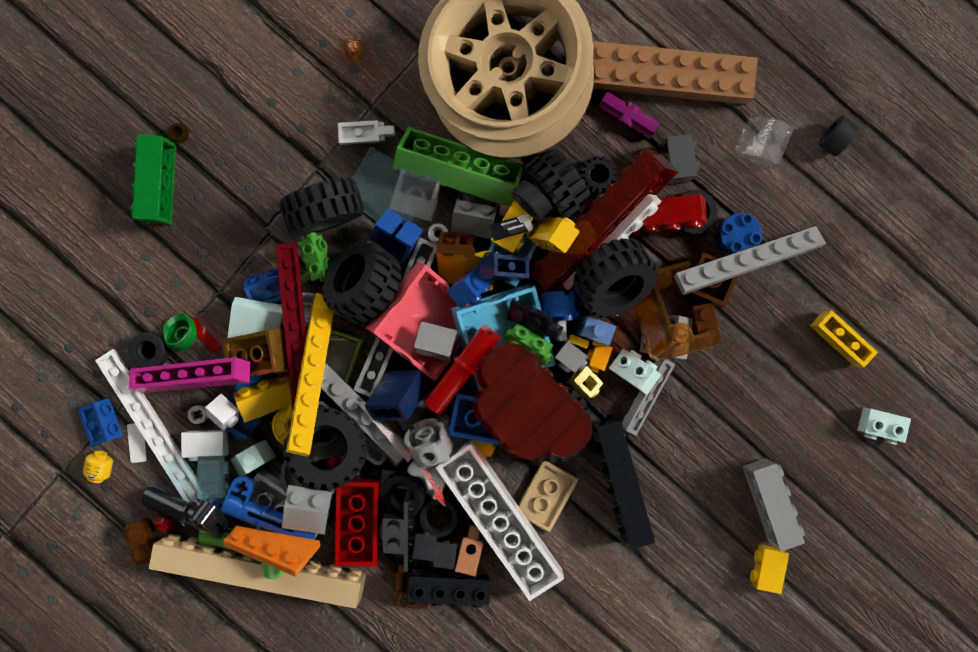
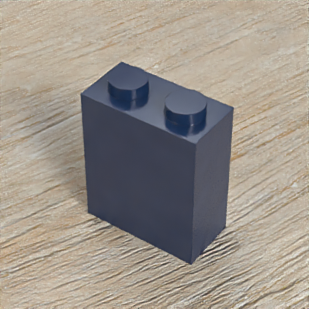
M421 370L386 371L366 402L365 408L374 421H408L429 384Z

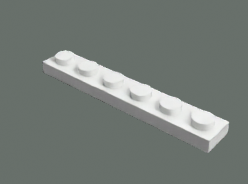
M648 194L601 244H608L611 240L615 239L619 241L620 239H629L628 236L632 232L642 227L643 220L658 210L657 206L662 201L656 195ZM576 271L562 284L567 291L574 290L573 279Z

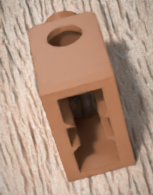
M470 526L468 536H463L455 566L456 572L476 576L483 547V541L479 540L481 532L478 527ZM469 544H473L475 546L474 552L472 553L467 552V547Z

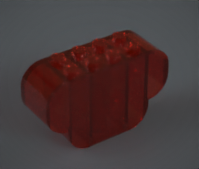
M504 343L489 352L479 363L476 372L477 381L482 388L473 401V413L478 422L511 456L517 459L534 460L545 454L552 457H570L577 454L589 442L592 435V423L588 415L582 410L584 408L577 399H572L567 394L569 392L562 383L558 384L553 379V373L547 367L543 368L538 363L539 359L532 351L528 352L524 347L516 343Z

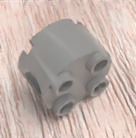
M434 418L424 419L415 423L412 431L409 429L404 437L405 444L419 468L424 469L439 463L445 464L449 461L453 445L442 422L439 423Z

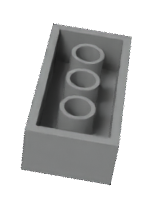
M766 458L743 465L742 468L768 542L781 552L805 544L803 539L805 533L801 524L797 522L796 516H798L795 506L790 502L789 497L791 493L788 486L784 485L782 479L784 472L781 466Z

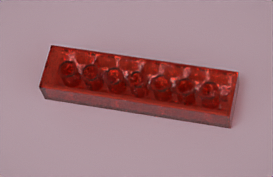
M649 149L641 151L635 157L636 161L620 173V178L605 189L606 193L590 205V210L578 217L574 227L580 232L567 252L561 253L548 250V254L535 263L534 269L530 274L544 291H564L566 288L562 284L576 271L578 265L582 264V259L589 256L593 249L596 250L648 194L657 195L676 176L678 171L662 154Z

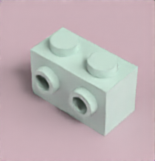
M623 348L609 369L647 395L661 376L656 370L657 366L649 360L646 362L640 360L642 356L634 350L628 352Z
M863 407L857 431L864 432V437L877 440V436L884 437L883 442L897 445V441L906 442L911 419Z

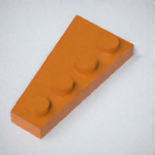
M236 526L223 540L225 547L294 577L299 574L320 547L319 540Z

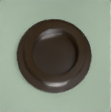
M175 123L170 126L168 136L174 143L181 144L188 139L189 130L184 124Z

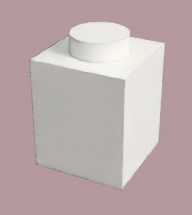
M222 394L205 407L206 415L223 431L228 427H233L239 420V409Z

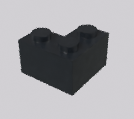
M430 532L416 534L412 558L413 569L454 574L457 545L447 540H443L441 543L437 542V536H433Z

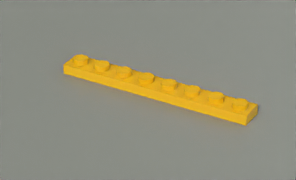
M316 293L313 297L286 449L288 453L306 457L311 452L334 311L326 306L322 294Z

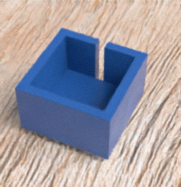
M387 208L375 224L370 241L377 243L398 260L400 268L403 269L412 257L423 229L408 220L406 222L403 221V217Z

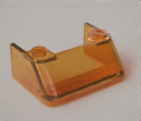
M689 261L658 268V280H656L655 288L651 290L652 293L644 299L645 301L642 304L635 306L634 312L646 349L653 360L662 361L709 349L713 346L716 336L715 330L694 336L687 324L677 323L672 325L660 293V289L667 288L671 283L676 282L674 278L676 273L690 268Z

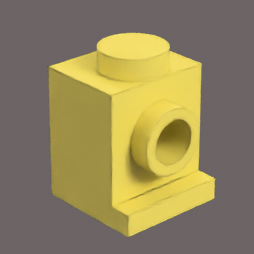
M587 366L582 371L577 370L566 381L584 399L594 398L600 392L599 388L603 384Z

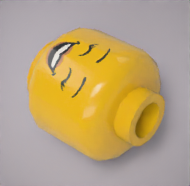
M95 451L87 455L84 461L83 475L90 482H103L111 475L113 459L104 451Z

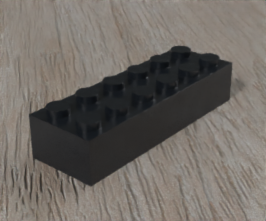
M613 417L592 423L593 429H590L593 441L596 444L598 443L599 448L596 449L598 460L601 461V464H604V468L601 470L604 480L610 485V488H607L610 501L612 500V503L615 504V508H612L614 517L618 524H621V527L618 528L621 540H623L624 545L628 544L631 550L655 543L621 420Z

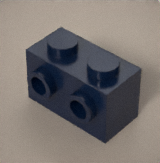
M488 252V256L479 258L480 279L515 282L530 278L529 257L518 256L516 253L501 255L500 252Z

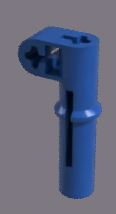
M245 475L236 478L232 482L221 508L223 514L254 525L257 530L262 528L269 532L314 540L316 533L282 528L280 524H282L283 513L270 509V505L262 506L251 501L256 488V483L252 477ZM246 482L245 486L248 489L242 491L241 494L247 496L246 499L233 494V492H240L242 490L239 484ZM265 518H268V519L273 520V521H275V522H278V523H280V524L274 523V522L269 521V520H267V519H265Z

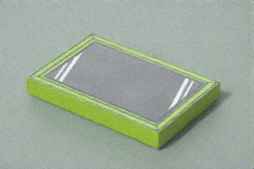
M331 329L325 363L348 385L363 339Z

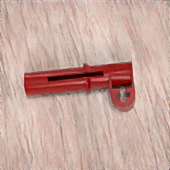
M486 324L482 325L462 353L454 357L453 365L424 401L425 405L433 412L442 414L470 375L476 373V367L491 352L501 339V336Z

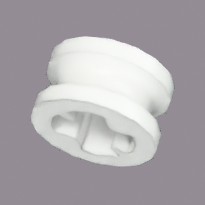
M196 405L191 407L188 411V419L194 424L205 422L208 419L205 406ZM201 410L202 413L200 414H203V417L196 419L194 411Z

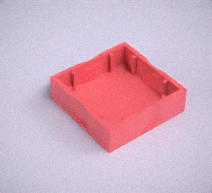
M417 262L400 283L392 303L390 302L387 305L388 308L384 312L379 313L380 316L372 319L366 329L415 368L421 370L425 376L436 381L449 362L417 354V349L414 347L421 322L456 330L450 308L457 305L447 292L450 288L448 283L426 264ZM458 337V340H457V344H456V347H455L454 354H455L456 350L459 348V346L461 345V344H460L459 337Z

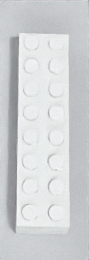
M468 439L454 448L449 455L450 459L445 464L439 463L435 466L529 601L564 580L562 568L473 440Z

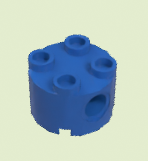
M749 213L733 214L719 223L715 232L717 246L722 252L729 255L758 246L762 241L760 224Z
M575 290L538 293L541 310L551 315L553 321L580 319V298Z

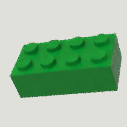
M137 135V141L134 143L136 161L133 163L135 182L132 183L134 200L130 207L131 215H133L132 219L148 224L172 225L176 144L163 136Z

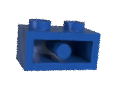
M479 264L464 273L447 292L456 305L461 308L469 302L472 305L482 298L480 295L490 289L488 285L493 280L480 279Z

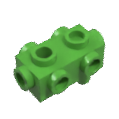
M316 232L305 235V239L298 242L305 267L308 270L301 277L304 283H308L310 279L311 281L320 279V282H323L324 277L328 274V268L334 263L327 252L328 245L323 240L322 235L317 236Z
M519 323L513 329L509 328L504 336V339L507 340L506 345L512 352L521 354L533 365L540 367L543 364L547 365L553 356L551 354L553 344Z

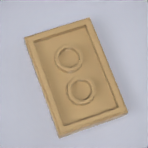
M548 461L541 462L518 506L529 522L550 533L579 478Z

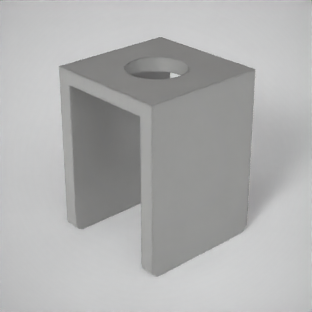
M421 322L414 345L417 349V354L452 362L458 340L457 330Z

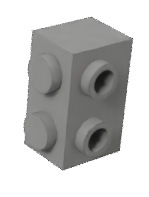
M564 341L553 355L559 361L557 365L567 373L570 370L574 373L577 370L582 371L587 364L585 359L588 356L569 341Z

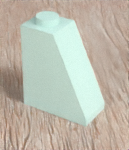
M235 297L231 307L227 338L281 328V325H283L281 305Z
M263 440L237 454L230 461L239 477L272 460L276 455L267 440Z

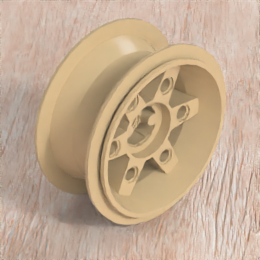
M440 0L428 17L422 31L418 64L424 90L449 132L462 144L474 151L498 158H520L543 152L565 138L579 123L587 109L594 85L593 40L588 20L576 0ZM507 16H525L534 18V20L520 31L511 29ZM498 20H502V21H503V22H502L501 24H499V25H494V24H493L495 21H498ZM487 22L489 36L483 41L465 38L476 27ZM558 39L566 54V65L543 57ZM453 67L474 74L458 93H456L453 84ZM508 67L514 68L513 72L506 73L504 71ZM526 67L521 77H519L520 71ZM536 92L555 95L540 110L531 115L529 114L528 101L535 96ZM493 103L508 107L511 120L491 119L480 114Z

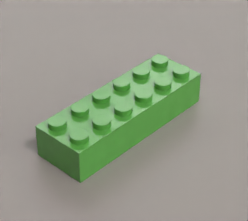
M408 127L396 149L393 169L511 207L514 201L511 193L520 184L524 164L506 158L487 156L472 150L466 145Z

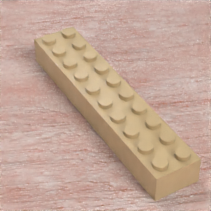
M173 533L153 544L149 569L355 609L362 598L366 573H363L358 568L347 570L342 569V566H335V564L326 566L321 565L322 562L310 560L296 577L284 572L277 579H267L263 576L260 561L234 550L200 544L199 538L196 537L185 539L181 538V535Z

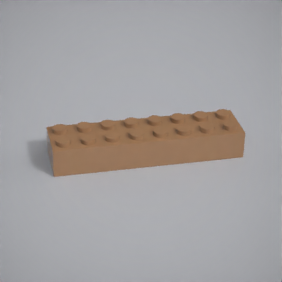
M593 41V89L747 105L754 99L758 58Z

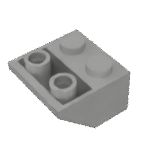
M459 191L453 211L451 231L491 239L490 225L495 222L498 203Z

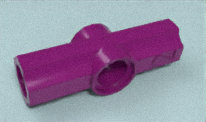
M610 92L605 94L598 106L599 109L615 118L619 125L626 129H633L649 140L659 126L658 122L643 114L638 106L631 102H624Z

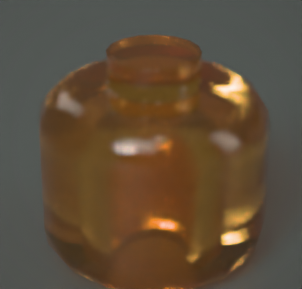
M350 38L344 43L346 58L350 61H358L365 56L364 44L360 39Z

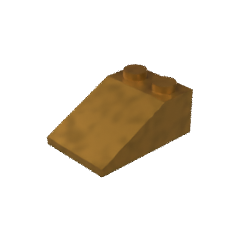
M284 328L221 339L225 358L236 357L250 362V376L288 370Z

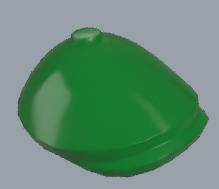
M186 313L174 315L167 320L163 328L165 343L174 352L190 348L197 337L195 323Z

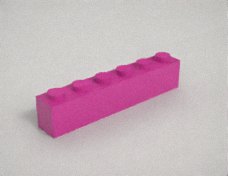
M232 357L130 369L129 389L143 393L249 383L250 362Z

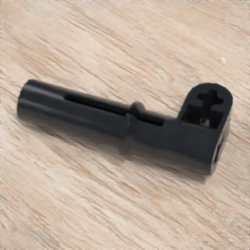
M149 487L142 495V505L179 521L184 527L191 526L215 538H220L227 530V518L216 506L205 500H202L198 505L194 501L187 502L155 487Z

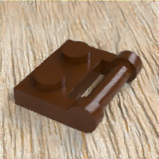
M441 232L437 243V253H442L444 256L459 254L463 255L466 259H472L475 255L474 247L477 244V238L472 234Z

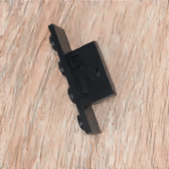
M411 490L406 491L404 515L384 513L383 553L404 554V572H408L410 563L413 564L411 546H414V534H411V529H414L415 518L411 516V512L414 511L415 500L411 499Z

